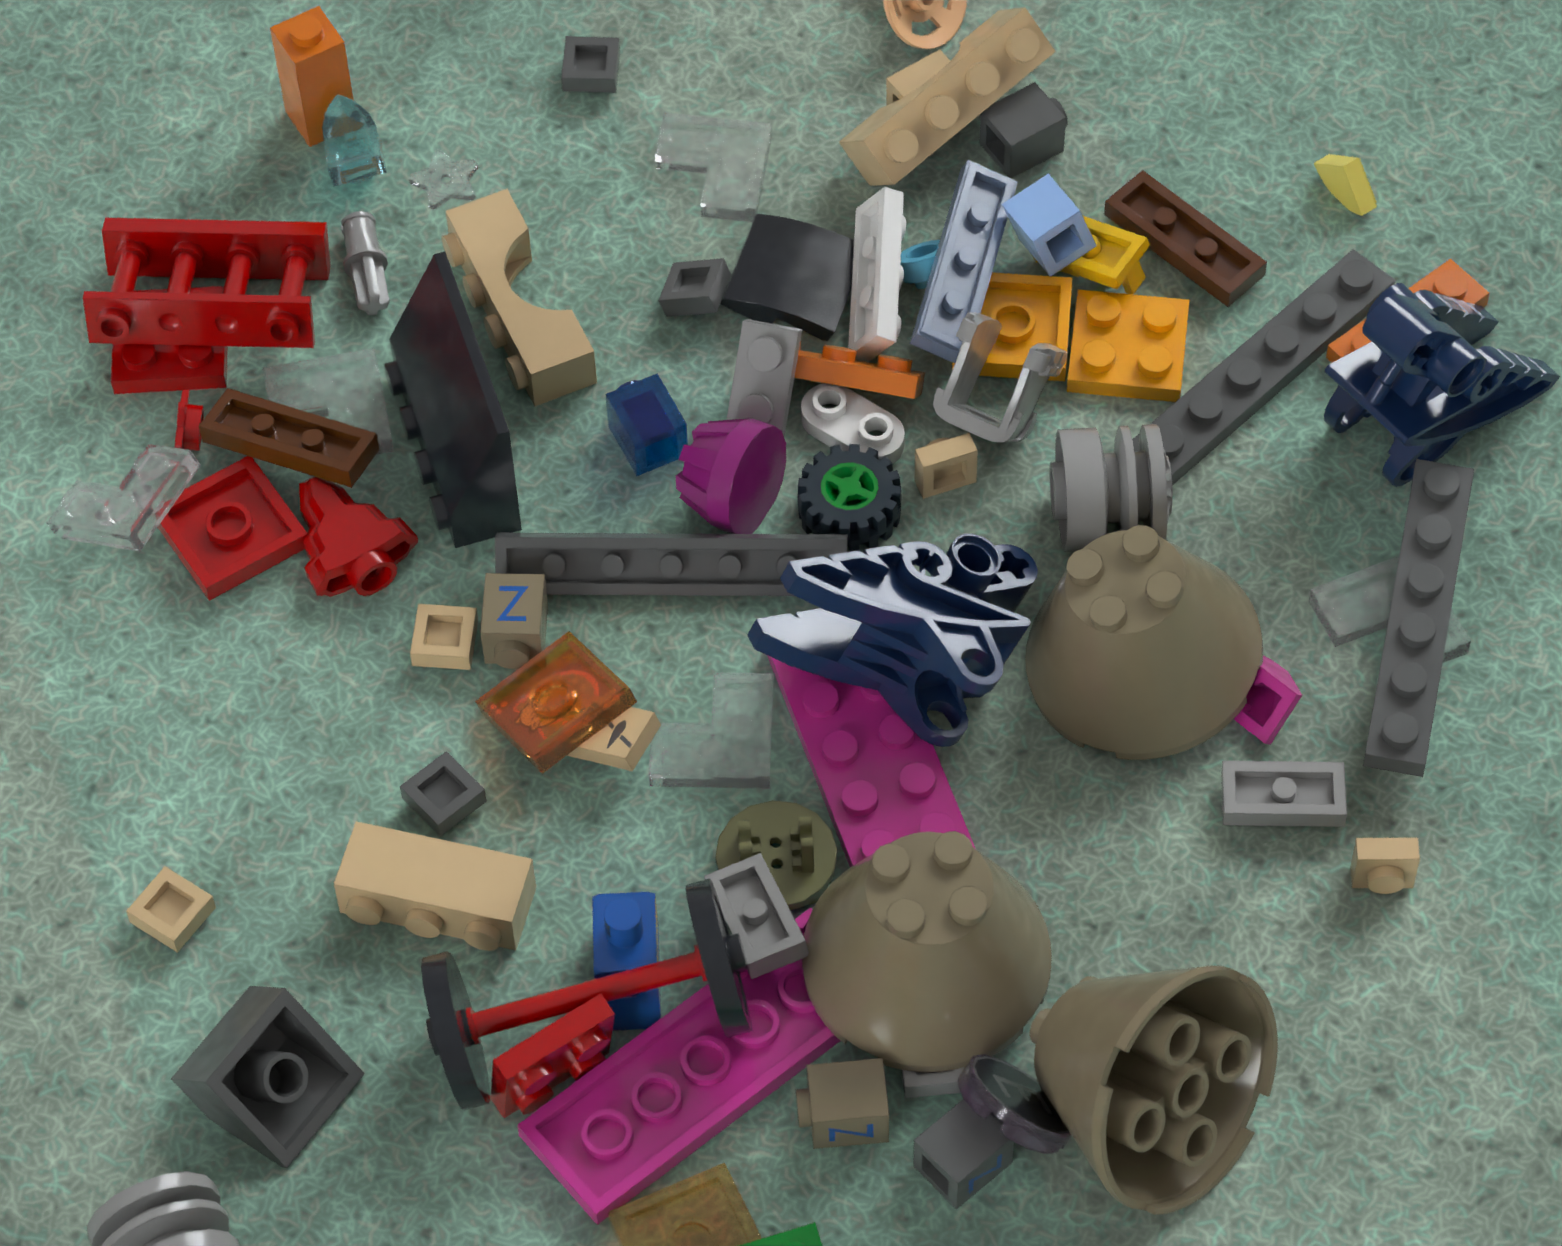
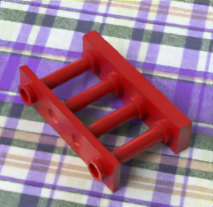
M105 218L102 227V238L108 276H114L110 292L84 291L83 305L89 343L314 348L315 333L311 296L301 295L305 280L329 279L331 262L327 222ZM138 276L170 277L166 293L134 292ZM193 278H226L223 293H190ZM249 279H282L278 295H245Z

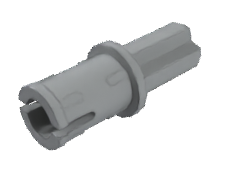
M358 211L346 215L341 220V231L344 235L347 256L343 261L344 270L348 276L352 277L357 308L365 310L367 315H377L379 310L386 309L390 303L384 275L388 265L387 256L379 249L375 217L368 212Z

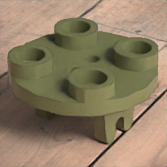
M772 800L751 805L732 817L718 838L715 856L717 869L720 870L761 853L790 910L817 903L835 875L837 847L831 829L817 813L797 803ZM774 843L780 844L777 848L771 847ZM774 865L782 866L780 869L773 868Z

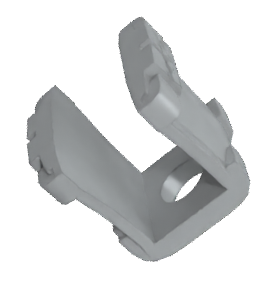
M968 312L965 318H963L956 334L962 341V345L945 390L938 387L934 395L933 406L935 412L946 422L992 442L1022 441L1029 436L1035 426L1037 413L1033 411L1049 377L1058 376L1061 373L1068 357V352L1050 343H1038L1031 347L1003 420H1000L966 403L997 340L1002 325L998 320L981 313Z

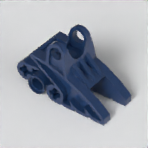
M1396 283L1383 291L1369 308L1367 318L1362 327V333L1372 342L1334 361L1325 368L1324 372L1338 384V387L1326 406L1324 421L1337 433L1347 431L1363 417L1373 416L1394 435V442L1388 451L1390 456L1383 466L1382 475L1392 485L1399 487L1413 479L1416 459L1437 462L1466 433L1488 425L1527 405L1552 388L1560 376L1542 360L1531 357L1527 358L1524 355L1496 349L1491 346H1482L1475 349L1472 345L1488 335L1499 323L1482 306L1428 290H1419L1413 293L1403 283Z
M976 534L957 536L946 553L934 544L914 541L902 543L898 547L889 545L865 549L863 553L857 550L832 554L828 558L819 556L789 561L780 577L786 591L820 608L796 612L795 615L788 613L758 618L755 620L747 636L755 650L791 667L837 682L878 690L891 708L922 740L939 747H950L958 743L968 728L967 707L963 698H980L992 691L1003 675L1005 662L1031 624L1027 617L1014 612L1036 580L1038 569L1033 558L1023 549L1011 544L993 545L986 538ZM913 565L920 566L919 571ZM926 570L930 573L931 577L925 575ZM938 711L943 713L953 730H944L935 726L928 718L927 712Z

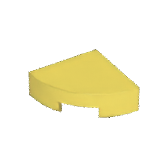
M1328 154L1314 162L1316 170L1327 189L1349 211L1363 216L1377 207L1376 199L1360 158Z

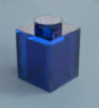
M658 373L639 381L626 382L616 390L605 394L608 426L636 476L679 459L684 444L688 445L687 423Z

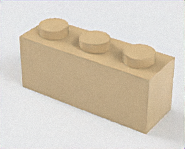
M356 821L334 881V888L340 913H345L349 918L358 923L377 925L382 921L405 926L408 931L421 937L435 938L442 934L464 939L469 945L477 949L493 951L498 949V947L511 950L517 949L536 890L533 860L531 858Z

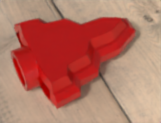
M313 476L299 483L300 512L309 527L308 535L304 538L303 543L310 560L304 569L316 595L332 597L354 588L359 595L370 596L386 588L397 575L398 568L396 564L405 559L411 549L418 543L417 535L401 517L387 518L374 504L355 503L343 487L331 481Z

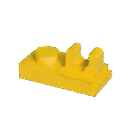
M1083 216L1097 246L1060 271L1078 278L1080 276L1116 290L1122 284L1127 294H1134L1146 278L1139 260L1150 245L1147 237Z

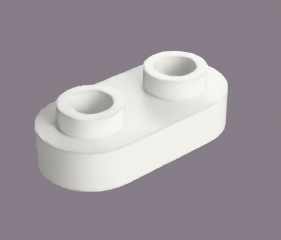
M819 384L811 388L804 395L801 402L802 425L808 434L829 447L840 445L842 451H849L850 444H859L860 452L866 453L868 448L871 447L878 451V460L886 456L892 464L903 454L904 427L895 415L849 388L838 385ZM834 404L837 407L827 409L822 407V405ZM877 430L883 432L884 434L880 436H872L868 433Z

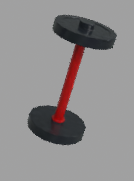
M709 878L685 885L689 912L697 945H694L695 952L474 1012L465 984L452 954L445 951L423 957L421 972L429 1018L426 1019L427 1031L432 1049L436 1056L440 1055L449 1085L460 1108L468 1110L490 1104V1086L481 1043L482 1036L569 1013L600 993L609 1002L702 976L704 982L708 981L725 1036L729 1038L751 1032V1017L740 974L742 971L749 970L739 933L729 934L712 880Z

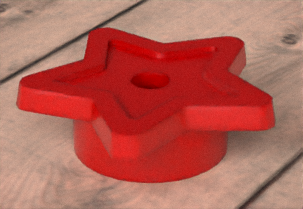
M190 389L182 390L181 401L178 403L174 451H176V462L183 463L185 450L200 451L202 441L199 425L204 419V405L189 404Z

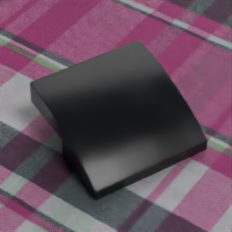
M757 214L745 239L720 304L754 321L773 324L778 318L828 342L837 328L852 289L854 240L802 221L774 215Z

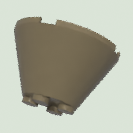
M1137 525L1128 530L1103 535L1087 544L1083 549L1072 553L1067 561V570L1036 615L1026 644L1025 664L1029 687L1038 708L1049 724L1062 736L1081 748H1084L1086 744L1097 749L1115 752L1116 758L1127 760H1146L1178 754L1207 741L1230 724L1246 705V695L1263 662V640L1258 616L1252 602L1239 584L1217 566L1159 537L1153 528L1144 525Z
M955 831L946 833H913L880 846L875 853L850 867L829 885L814 906L804 933L809 953L807 957L802 959L804 982L809 998L824 1024L844 1044L849 1041L858 1048L878 1058H883V1065L906 1071L942 1072L971 1066L976 1057H992L1001 1052L1023 1033V1027L1034 1015L1040 1003H1043L1050 981L1052 962L1051 942L1045 920L1036 902L1013 876L972 847L970 839L964 834Z
M1201 966L1099 979L1094 976H1087L1067 990L1051 1009L1041 1010L1035 1016L1030 1028V1039L1036 1044L1034 1068L1040 1089L1046 1094L1106 1190L1123 1205L1131 1209L1146 1210L1154 1215L1175 1212L1189 1206L1212 1190L1227 1175L1239 1160L1255 1133L1247 1129L1246 1126L1253 1113L1259 1094L1270 1097L1277 1064L1278 1036L1275 1016L1270 1001L1257 982L1234 969L1224 966Z

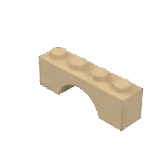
M1026 7L997 11L959 43L960 49L958 53L935 76L903 98L878 109L839 141L842 148L870 186L895 185L1056 52Z
M508 189L445 211L449 234L442 236L444 251L453 268L459 265L462 266L466 274L462 277L463 285L471 305L474 308L483 306L487 314L484 317V325L493 347L497 349L503 346L509 357L505 358V364L515 389L525 388L534 406H538L596 384L594 350L572 310H551L534 306L521 299L511 289L515 277L532 262L529 228Z

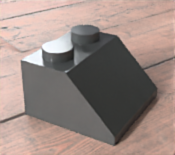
M249 986L173 1075L171 1080L211 1121L279 1166L287 1168L365 1073L286 988Z

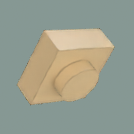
M970 433L953 438H939L924 447L915 449V483L923 499L977 481L978 450Z
M418 604L410 650L412 666L471 670L478 626L477 608Z
M1356 838L1350 866L1352 888H1369L1370 891L1378 894H1391L1403 888H1413L1420 861L1418 838Z
M164 866L126 912L131 924L178 953L214 911L216 906L212 895Z

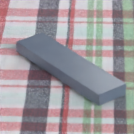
M967 160L961 168L910 340L911 345L953 363L956 362L962 345V341L956 334L963 318H965L968 312L981 313L1008 218L1002 204L1014 196L1018 181L970 160Z

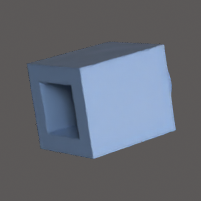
M1049 174L1002 204L1019 240L1050 277L1097 246L1080 210Z

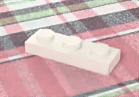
M883 187L856 208L848 348L857 351L856 360L865 362L871 361L896 343L901 330L898 301L899 289L904 278V269L900 265L901 241L906 231V218L903 216L904 193L888 187Z

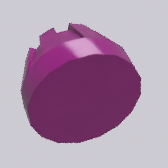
M752 418L700 423L692 431L693 443L691 445L684 444L678 459L684 462L683 471L675 475L676 489L681 492L679 498L719 530L731 534H753L776 501L783 482L786 466V441L783 432L774 425Z

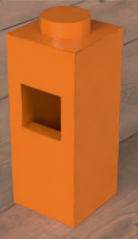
M320 6L270 27L285 112L309 147L358 126L345 43Z

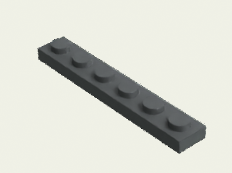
M1352 249L1156 418L1151 424H1157L1160 428L1163 447L1170 461L1172 485L1324 354L1330 343L1367 316L1373 302L1383 291L1394 285L1396 280ZM1140 433L1132 439L1134 452L1139 451Z
M1416 459L1365 749L1364 767L1419 777L1424 775L1474 475L1473 468Z
M497 532L495 535V573L545 574L547 595L794 596L786 591L780 579L789 561L819 556L828 558L832 554L847 552V534Z

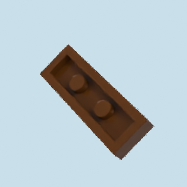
M1143 170L1105 201L1104 215L1126 231L1147 237L1150 243L1148 247L1150 250L1227 307L1231 306L1266 274L1267 261Z
M229 388L225 390L199 425L202 442L350 488L355 485L380 450L377 433Z

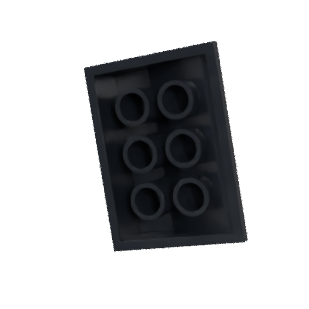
M446 252L433 255L389 338L393 361L384 363V369L392 396L403 394L406 406L399 407L407 440L418 438L421 450L414 452L421 482L423 485L433 483L437 494L429 497L437 529L448 528L455 548L495 538L497 532L513 533L522 530L509 429Z

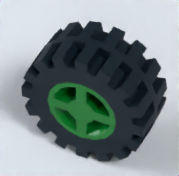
M850 444L849 451H842L840 445L830 447V455L828 456L822 451L814 455L813 465L805 464L802 469V478H799L798 512L799 519L802 520L803 530L806 534L812 532L813 534H847L849 552L860 551L861 545H866L868 549L878 547V537L887 541L892 536L893 527H897L899 524L902 503L900 476L897 470L893 471L892 462L886 456L878 460V451L871 447L868 448L866 453L860 452L859 444ZM859 499L858 504L846 505L847 502Z

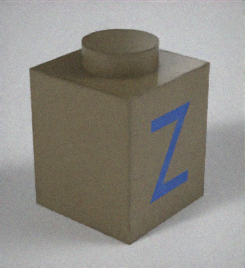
M486 573L480 631L485 664H498L508 669L522 668L527 664L544 665L548 615L545 574Z
M883 1058L807 1065V1089H796V1104L799 1128L811 1127L813 1149L889 1142V1109Z

